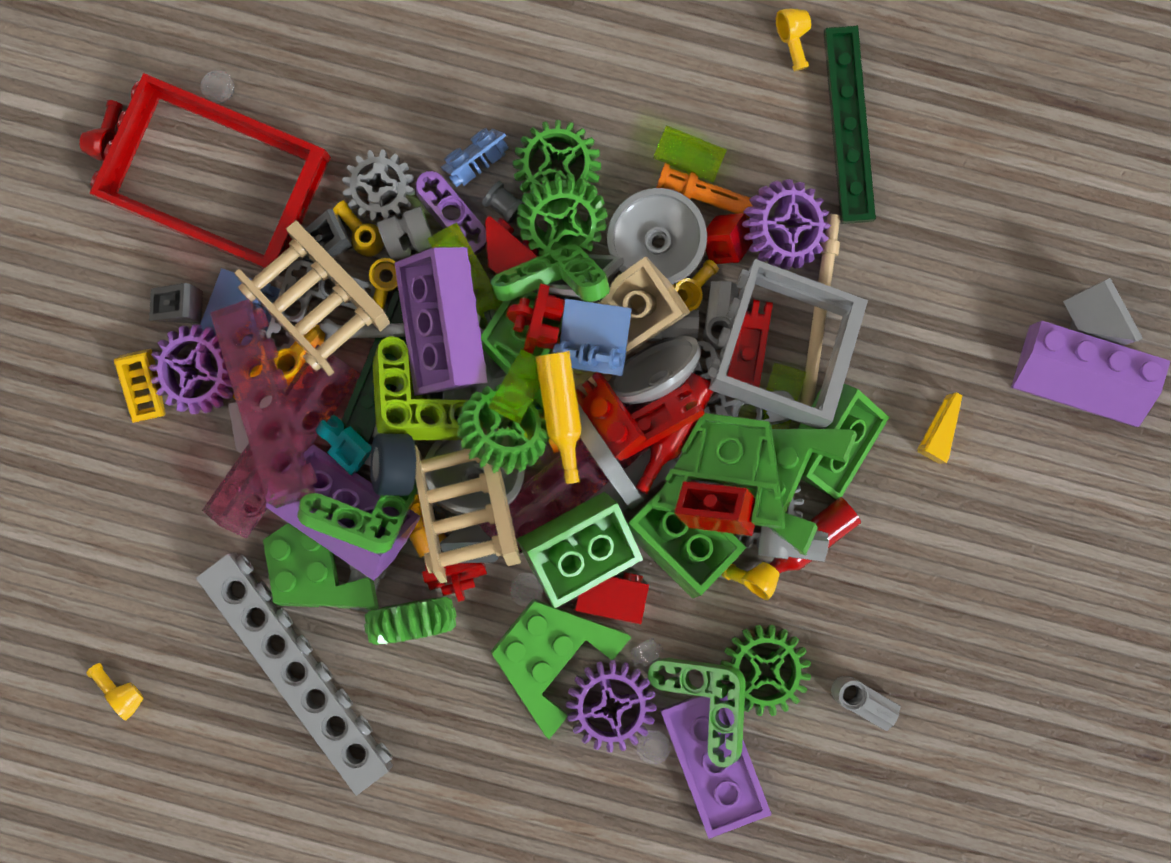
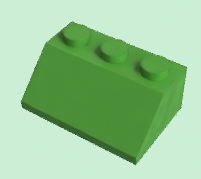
M844 384L833 422L825 429L855 430L857 437L847 461L844 463L812 453L801 479L835 500L842 497L888 421L889 416L859 389ZM820 391L818 392L817 397L811 406L813 408H816ZM800 423L798 429H816Z
M655 494L627 522V525L635 542L692 599L699 597L747 547L732 533L689 528L675 512L654 509L651 505L656 496Z
M605 491L516 539L532 572L554 608L561 606L643 560L618 503Z

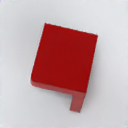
M745 213L714 217L706 228L707 244L705 250L709 260L716 264L740 263L753 244L752 240L744 239V236L750 233L749 228L742 226V223L747 221Z

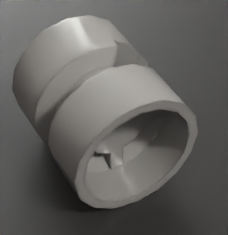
M421 206L403 212L402 219L393 216L377 222L390 259L396 262L410 257L412 250L420 253L436 245Z

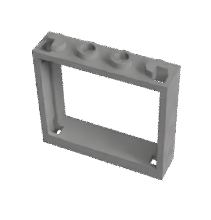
M754 259L748 270H741L736 287L741 288L738 299L733 297L726 316L730 317L731 321L728 328L723 327L717 342V346L722 348L719 358H713L707 376L712 378L709 390L816 429H825L833 422L868 300ZM755 284L843 316L816 408L726 376Z

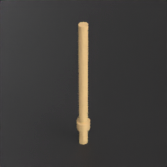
M836 214L827 215V223L831 226L825 229V235L829 239L826 242H820L823 251L820 253L822 257L818 282L830 287L835 256L839 255L840 242L837 239L841 216ZM814 306L801 403L812 406L815 399L827 310Z

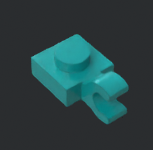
M332 415L328 422L322 420L315 429L316 433L331 445L327 453L350 475L358 472L371 454L372 447L351 426L344 429L343 422L335 415Z

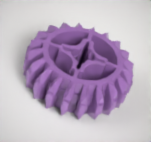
M787 179L782 181V183L774 181L770 183L769 187H761L758 190L759 195L752 196L749 199L753 207H748L743 212L750 217V220L744 221L742 226L749 228L750 233L746 234L744 239L753 241L749 251H760L759 261L764 262L768 260V264L776 267L780 266L784 270H789L791 267L797 269L803 267L804 262L811 263L815 260L814 254H820L823 251L820 242H826L829 239L823 233V230L828 229L831 225L823 220V217L828 215L829 211L821 210L819 207L824 199H813L816 189L809 188L805 190V183L797 182L794 184L793 180ZM778 200V207H775L773 218L767 219L772 205ZM779 222H783V223H784V222H787L788 225H793V226H796V227H793V228H785V225H780V224H777V223H779ZM805 231L801 243L795 249V243H798L800 232ZM769 233H771V234L773 235L774 241H773L772 238L770 237V234H769Z
M193 324L191 329L188 326H180L178 333L175 331L168 332L167 337L169 341L160 340L157 342L163 351L151 354L153 358L158 360V364L150 365L149 369L158 373V377L151 379L153 384H161L156 394L159 396L168 394L165 404L171 406L177 403V411L185 412L188 409L190 414H198L200 409L204 413L211 412L212 405L216 408L222 407L224 405L222 397L225 399L232 398L233 394L228 387H238L239 382L232 379V376L241 374L242 371L240 368H233L232 362L239 361L240 357L238 355H229V352L233 350L235 345L233 343L223 344L225 340L223 333H218L214 336V328L206 327L203 330L201 325ZM192 342H198L196 349L191 350L187 358L176 357L183 347ZM212 353L217 361L218 370L211 365L210 358ZM186 364H195V367L200 370L199 372L205 374L196 375V371ZM174 369L180 374V384L176 381ZM203 381L215 382L206 394L200 397L194 396L195 390L200 388Z
M610 660V670L604 671L603 663L599 661L597 662L598 673L594 674L590 667H586L584 669L588 677L586 681L580 676L575 677V682L581 689L569 688L568 693L576 697L577 700L566 701L567 708L576 709V712L570 713L567 718L571 722L580 721L573 727V732L577 734L585 729L586 733L582 737L584 744L594 737L596 738L594 741L595 750H599L602 741L607 742V752H613V742H619L620 750L625 751V739L629 738L634 746L638 744V739L634 734L636 731L643 736H647L648 730L642 726L643 722L654 724V718L647 715L646 712L656 711L657 706L653 703H646V700L654 698L655 692L653 690L643 692V689L650 684L648 678L640 682L636 681L641 674L638 668L631 675H628L629 664L627 662L622 664L621 671H617L616 661ZM609 679H616L627 683L636 693L632 695L615 693ZM599 682L602 691L601 699L591 704L590 707L583 708L587 692L593 685ZM606 690L609 691L610 698H614V703L617 700L620 702V705L616 706L615 712L617 721H614L613 715L609 714L608 709L606 711L602 709V707L606 706ZM639 704L636 718L628 727L623 729L621 723L622 713L632 708V705ZM587 718H606L610 722L613 732L597 729Z

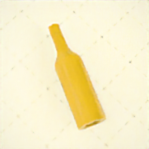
M570 351L535 356L548 437L556 444L560 451L566 484L579 482L575 447L582 427Z

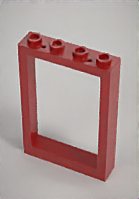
M143 73L140 81H137L132 87L131 101L127 110L123 111L119 116L117 122L118 130L114 139L106 145L103 164L100 170H97L92 176L90 194L105 203L261 269H265L290 247L289 243L292 241V238L286 228L294 221L302 225L331 157L325 149ZM159 100H163L305 160L264 255L118 193Z

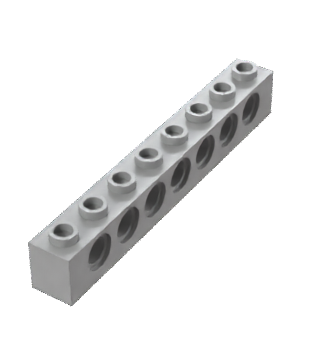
M228 553L197 576V581L357 796L393 767L390 761L393 759L390 751L382 742L377 744L370 734L373 730L368 721L362 715L357 717L350 706L353 703L348 694L343 689L337 690L330 679L333 678L331 671L323 662L317 663L310 653L313 651V648L309 641L303 635L298 636L291 627L293 621L289 614L283 608L278 610L272 602V592L263 581L258 583L251 572L254 568L249 560L242 554L238 556L237 553ZM235 581H240L245 586V595L241 599L236 598L232 593V586ZM256 607L265 613V621L261 626L255 624L251 618L252 611ZM275 634L280 635L285 641L283 652H277L271 646V639ZM293 662H299L304 666L305 676L303 679L295 678L292 675L291 665ZM312 689H319L324 693V705L318 706L312 702L310 698ZM338 716L344 720L346 725L344 732H336L331 728V717ZM357 743L364 747L366 751L364 759H356L351 755V744Z

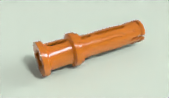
M664 163L656 188L674 190L689 199L692 198L735 214L744 213L743 211L746 208L753 207L749 200L751 199L750 197L699 180L694 172L687 174L672 169L670 164Z

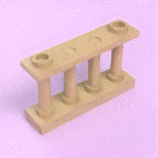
M294 221L286 228L292 238V241L289 243L290 247L252 280L238 269L235 275L242 284L237 288L250 302L257 299L307 352L302 357L316 372L322 368L328 376H331L334 371L325 360L364 325L368 327L370 324H373L381 332L390 324V321L384 310L297 221ZM307 255L313 262L310 266L312 269L271 303L260 290L297 258L301 257L303 259ZM329 278L335 284L332 288L334 292L293 326L282 312L321 279L325 281ZM351 301L357 307L354 311L356 315L315 349L304 338V335L342 302L346 304Z
M481 428L484 434L487 435L486 429ZM415 445V479L429 552L424 553L429 574L434 573L439 582L444 583L447 582L444 566L496 554L497 557L503 556L507 566L521 563L501 468L493 474L492 465L486 464L483 467L485 473L479 474V478L428 490L425 473L475 460L477 463H480L481 460L478 457L469 460L471 449H463L423 459ZM483 491L484 494L489 493L491 504L485 505V509L435 521L432 503ZM489 522L490 525L496 524L498 535L492 536V540L441 552L439 534Z

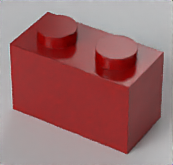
M683 481L675 514L689 528L752 536L755 525L751 521L756 498L747 488Z
M624 572L623 578L613 576L578 595L575 611L641 624L649 584L642 582V575Z

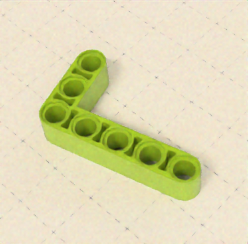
M393 336L381 340L373 358L377 431L387 434H409L413 440H463V438L457 437L459 425L454 416H459L462 413L461 409L467 400L411 399L407 345L400 338ZM383 354H392L397 360H388ZM392 384L399 389V392H391L385 385ZM393 415L398 417L401 424L391 423L386 416ZM421 416L431 417L435 424L423 422ZM479 419L481 428H484V423ZM520 423L521 428L525 431L524 436L527 438L526 430Z

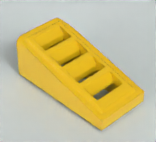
M152 349L123 354L113 359L132 423L166 415L163 398L156 394L160 388V383L153 384L151 382L153 377H158L157 371L149 369L150 365L156 364L155 359L151 355ZM141 362L143 367L131 370L130 364ZM145 375L146 381L133 383L132 378ZM149 388L150 394L136 397L135 391ZM153 401L154 407L138 409V404Z
M957 392L945 396L917 449L918 453L938 464L947 463L950 456L963 396Z

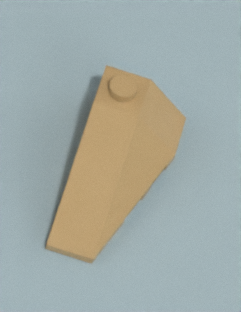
M647 257L642 258L618 275L610 285L609 294L598 302L600 304L632 308L626 355L691 313L674 286ZM572 368L575 388L592 378L595 372Z

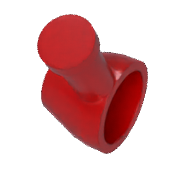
M107 100V109L101 128L83 132L79 140L81 151L99 161H104L105 159L104 150L108 142L113 140L116 135L114 130L119 114L123 110V105L114 100Z

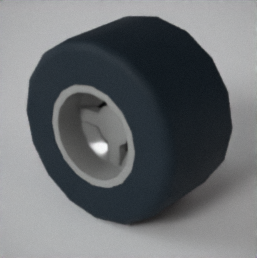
M378 433L375 436L371 450L370 470L372 487L377 495H409L412 492L416 476V450L411 435Z

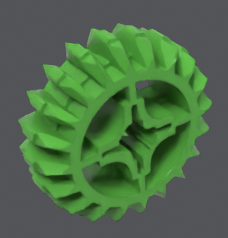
M560 120L555 121V129H549V124L544 121L542 123L543 132L539 133L535 127L530 129L533 139L522 136L521 143L526 148H515V154L521 159L513 160V168L520 170L514 174L516 181H524L520 185L522 193L529 191L532 183L541 187L540 183L543 176L547 177L549 181L555 180L554 176L558 172L561 175V180H566L570 174V167L580 155L584 160L585 166L579 179L584 177L587 180V187L591 186L588 182H599V175L592 171L601 170V162L594 160L600 156L599 149H590L594 145L592 137L583 140L586 134L585 129L581 128L576 133H573L574 123L572 122L567 124L565 130L561 129ZM551 142H564L574 148L569 146L564 150H558L551 145ZM540 149L545 161L538 168V172L532 175L530 163L536 151ZM551 158L558 160V163L560 160L563 161L564 173L561 170L556 171V167L554 170L551 169Z
M557 172L554 176L555 181L550 182L547 177L543 176L541 187L532 183L530 186L532 194H523L522 202L524 204H519L518 214L520 216L517 218L518 227L522 229L520 231L523 240L529 241L530 250L538 248V255L541 256L566 245H577L582 249L584 248L592 252V241L600 242L602 238L600 231H605L606 221L603 219L607 217V210L602 207L604 199L601 195H597V188L594 185L587 187V180L584 177L575 183L574 175L571 172L566 180H561V175ZM579 202L589 212L586 221L582 220L580 215L576 213ZM537 213L542 215L544 220L548 222L546 232L535 222Z
M501 384L497 385L494 391L489 386H486L482 389L481 393L476 391L472 394L470 400L464 403L461 409L462 413H460L457 420L459 425L457 437L463 438L461 449H471L469 460L478 457L481 460L480 468L486 466V464L492 465L493 474L498 472L500 467H503L508 475L512 473L514 468L521 472L525 470L527 465H534L538 458L543 455L546 450L545 446L549 441L544 410L536 409L537 399L529 401L526 398L527 391L521 394L515 393L514 385L509 387L508 391H505ZM479 419L484 423L483 427L486 429L487 435L482 431ZM520 423L526 430L527 438L524 436L525 431L521 428Z
M436 597L370 610L364 615L366 622L364 624L365 632L368 634L369 642L374 645L403 642L451 631L456 626L455 607H453L452 599L448 597Z
M755 625L756 636L752 637L749 630L745 628L742 630V634L746 639L744 642H741L735 636L731 639L738 647L735 651L725 647L724 652L731 656L732 659L731 661L721 660L720 665L739 669L741 659L745 656L751 663L752 670L746 678L748 681L745 684L744 711L749 712L753 705L756 704L755 712L758 716H762L765 706L768 707L769 714L775 716V705L779 704L781 709L787 712L789 707L785 701L788 698L795 704L800 702L799 698L794 695V692L797 689L802 693H806L807 688L799 682L800 679L810 680L811 675L801 672V668L811 666V662L806 659L799 660L801 656L805 655L807 650L804 647L794 650L793 648L798 644L799 639L793 636L785 641L788 636L786 629L782 628L776 637L774 625H768L766 634H763L761 625ZM761 643H773L781 646L776 652L773 651L764 657L757 655L751 649L753 646ZM788 655L791 661V676L786 684L780 677L779 670L785 662L784 658ZM754 658L761 664L765 663L768 665V662H771L772 665L769 669L777 681L766 677L764 674L760 678L761 670L758 668L759 665L754 661ZM728 675L726 678L722 679V680L728 681V680H729V675ZM734 682L727 685V693L729 689L735 686ZM763 684H772L779 690L778 693L765 697L751 694L755 688L758 689Z

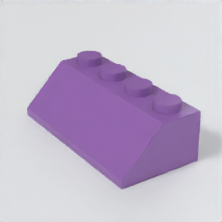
M434 247L395 262L414 396L463 389L488 383L467 247Z
M1039 321L1029 326L1011 388L1124 424L1139 427L1162 392L1171 361L1055 324Z
M311 445L270 481L266 508L373 581L394 561L420 519V515L410 509L392 548L385 553L379 554L301 524L297 516L300 500L309 493L322 494L371 514L381 496L374 493L372 483L357 473L350 475L330 455L315 445ZM394 507L382 509L389 516L400 514ZM313 508L310 512L315 513L318 509ZM329 513L328 520H332L333 514ZM342 518L338 520L339 525L344 528L356 526L350 519ZM380 526L378 534L374 537L381 539L386 528Z

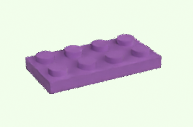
M694 696L660 709L705 831L710 839L772 814L744 740L741 757L735 763L728 767H719L711 762L708 756L710 698ZM727 696L722 699L720 698V701L728 700ZM721 708L719 719L724 725L731 726L734 723V714L728 708ZM733 733L725 734L724 744L718 747V750L724 752L725 758L731 754V750L726 749V738L733 735Z

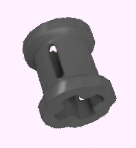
M501 181L493 185L482 201V205L493 208L504 217V221L508 224L518 216L519 204H524L522 198L517 199L504 189V184Z

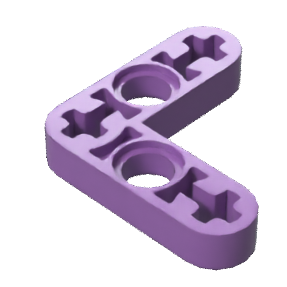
M433 171L422 173L416 182V196L448 234V236L432 248L467 247L469 260L472 259L485 247V227L440 174ZM426 182L429 185L437 184L436 194L442 199L437 206L434 205L437 202L435 194L432 191L424 192ZM448 205H453L459 209L461 215L456 220H447L442 214V209ZM466 219L468 220L465 226L466 230L471 235L479 234L477 244L474 241L468 243L465 241L467 233L460 226Z

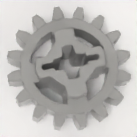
M369 150L367 154L368 159L366 160L356 156L358 166L348 165L347 169L352 175L342 179L343 183L350 187L343 191V195L346 198H353L348 203L349 207L352 210L359 208L358 215L362 219L369 213L373 223L377 222L379 216H383L384 219L390 218V213L393 212L398 217L402 216L399 209L400 206H411L406 196L415 195V190L408 186V184L413 183L415 180L412 174H405L409 170L407 163L398 165L400 160L398 155L394 154L388 159L385 150H381L379 157H375L373 152ZM373 167L371 171L363 175L364 172ZM389 168L398 174L400 182L389 178ZM379 181H383L385 187H380L379 191L375 192L372 186H377ZM358 191L369 195V205L360 199ZM391 198H395L391 203L385 205Z

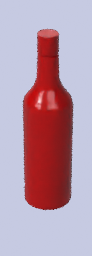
M691 373L683 385L689 384L693 390L691 395H695L699 401L697 406H701L705 410L714 391L709 390L711 382ZM699 419L650 445V460L642 474L643 476H641L636 485V489L646 494L649 492L653 481H655L662 467L681 454L684 444Z
M839 497L809 520L817 525V531L828 533V548L861 524L857 513L842 497ZM788 557V559L774 558L769 564L780 574L785 571L800 570L813 560Z

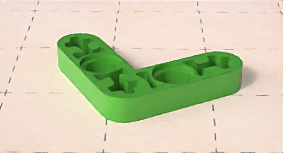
M577 245L560 247L503 271L491 279L495 297L499 301L515 299L539 289L540 283L548 285L560 279H563L583 301L600 300L610 292L605 272Z
M416 479L413 490L409 495H402V497L398 495H381L372 514L322 494L309 493L300 500L297 513L298 520L308 528L378 554L385 553L392 548L416 498L418 491ZM394 507L400 514L389 516L382 509ZM313 508L318 509L315 513L310 512ZM329 513L333 514L332 520H328ZM347 518L352 520L356 526L344 528L339 525L338 520ZM380 526H383L386 530L381 539L374 537L378 534Z
M663 658L654 662L649 668L648 678L651 685L656 689L710 698L708 756L711 762L719 767H728L735 763L741 757L746 683L742 672L732 666L674 658ZM665 668L666 672L671 674L680 672V676L665 680L663 675H659V670ZM695 669L702 673L704 677L702 687L697 688L690 683L689 673L691 670ZM729 675V681L734 682L735 686L729 689L728 700L720 701V698L722 699L727 696V685L722 684L721 680ZM721 708H728L734 714V723L731 726L724 725L720 721L719 711ZM733 733V735L726 738V749L731 750V754L725 758L724 752L718 750V747L724 744L725 734Z

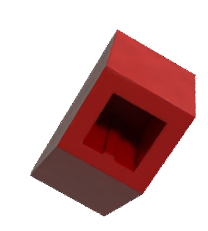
M490 215L487 217L485 226L488 267L494 276L538 257L539 250L537 248L530 250L528 240H523L521 243L512 235L515 230L502 218L496 221Z

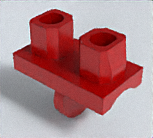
M540 283L533 309L529 307V299L521 298L519 304L511 305L507 310V318L514 323L513 329L515 331L523 332L524 325H529L523 352L533 354L535 347L554 349V345L557 342L559 328L542 324V320L545 317L560 321L565 300L548 294L549 285Z
M426 563V571L422 572L423 580L427 583L429 590L441 588L443 596L455 593L458 602L466 599L464 590L476 587L473 578L487 574L484 563H456L444 566L447 582L440 583L434 573L429 574Z

